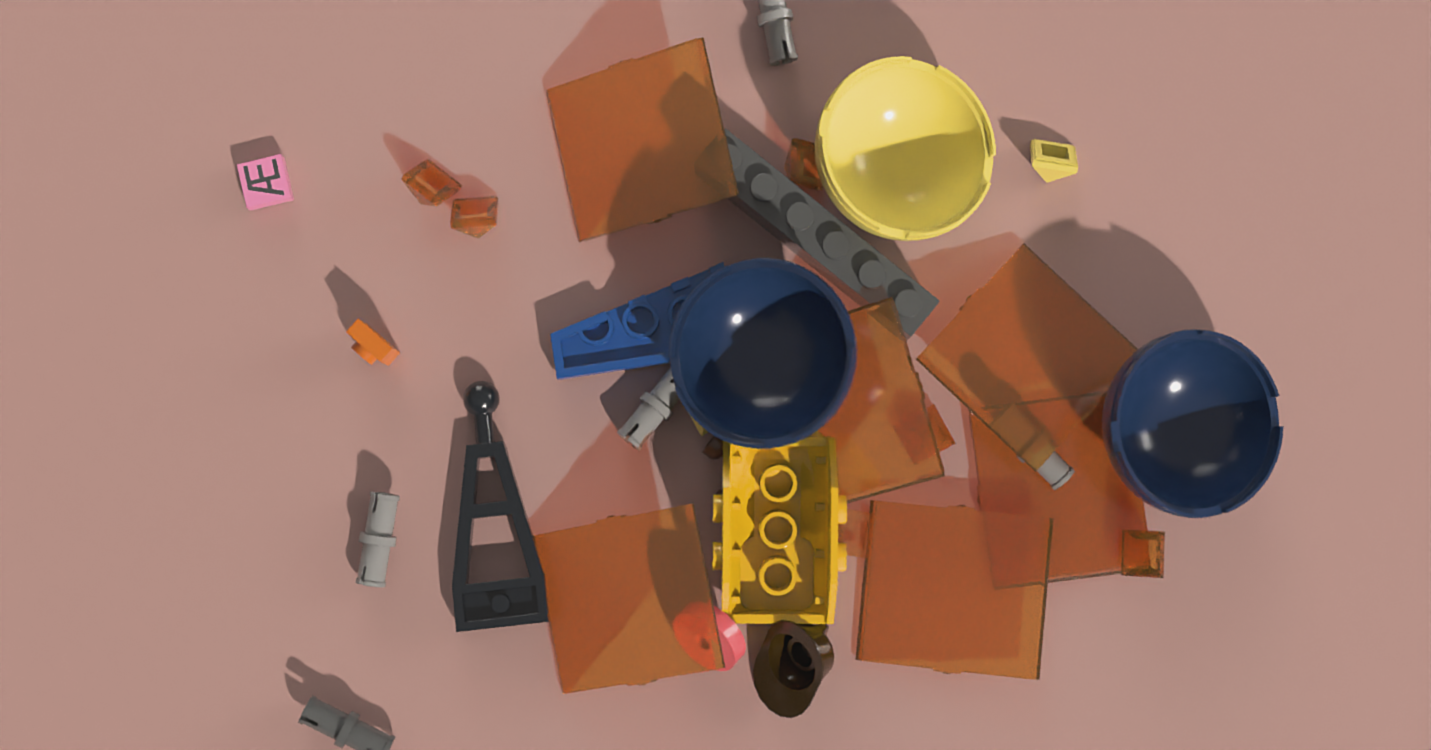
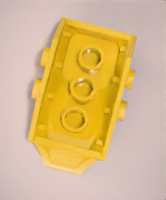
M816 431L814 434L798 442L770 449L746 448L723 440L722 495L713 494V523H722V542H713V570H722V611L736 624H773L780 620L792 621L796 624H834L838 571H846L847 564L846 543H838V524H846L847 497L846 495H838L835 437H825L819 431Z

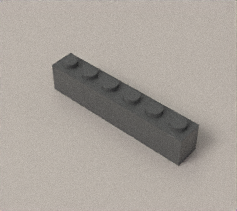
M726 128L696 162L697 175L902 341L906 342L916 332L940 302Z

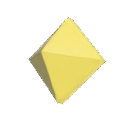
M1038 139L1031 140L1030 154L1032 167L1046 183L1077 173L1078 162L1074 145Z

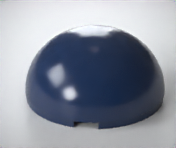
M754 258L726 265L716 270L690 292L673 323L668 358H670L675 391L685 409L700 426L721 440L734 445L754 449H770L803 440L822 428L836 414L846 399L854 380L857 365V340L852 320L844 303L822 278L807 268L793 262L773 258Z
M1196 329L1182 330L1160 336L1136 350L1120 367L1105 397L1102 411L1103 441L1115 472L1134 495L1148 505L1172 515L1186 518H1206L1228 513L1242 506L1263 487L1279 457L1284 426H1279L1276 397L1279 396L1274 380L1266 366L1248 347L1222 333Z

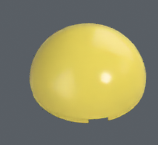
M906 56L879 59L848 75L833 91L822 109L816 129L814 147L815 161L821 183L829 199L848 220L868 233L882 238L898 241H919L939 236L956 228L978 208L991 185L990 179L993 157L996 155V145L988 115L980 100L965 82L940 65L935 67Z

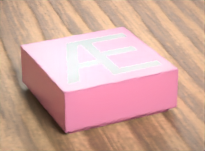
M281 154L237 164L246 208L250 211L294 200L285 157Z

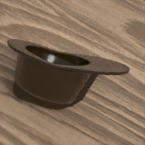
M780 620L773 623L768 630L755 660L753 679L761 701L770 711L778 716L793 718L802 715L811 705L822 680L832 669L835 655L833 646L827 637L829 629L827 624H796L792 621Z

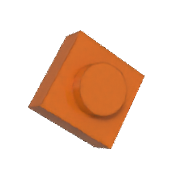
M359 318L346 331L347 334L356 340L351 348L371 365L376 360H379L381 363L389 366L400 354L394 346Z

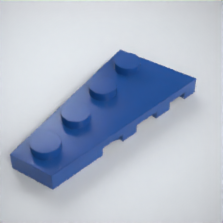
M724 262L709 267L708 270L691 277H685L673 282L669 286L648 295L644 294L632 299L617 308L601 312L551 333L557 380L670 363V358H668L669 341L673 323L679 309L690 292L707 276L724 267Z

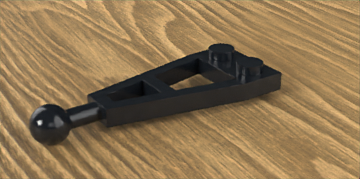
M477 381L470 384L463 395V403L466 410L474 415L476 444L466 445L452 580L456 632L550 622L546 575L505 442H495L492 413L495 412L499 405V393L494 385L486 381ZM495 458L507 501L476 504L480 459ZM512 515L530 577L468 584L474 519Z

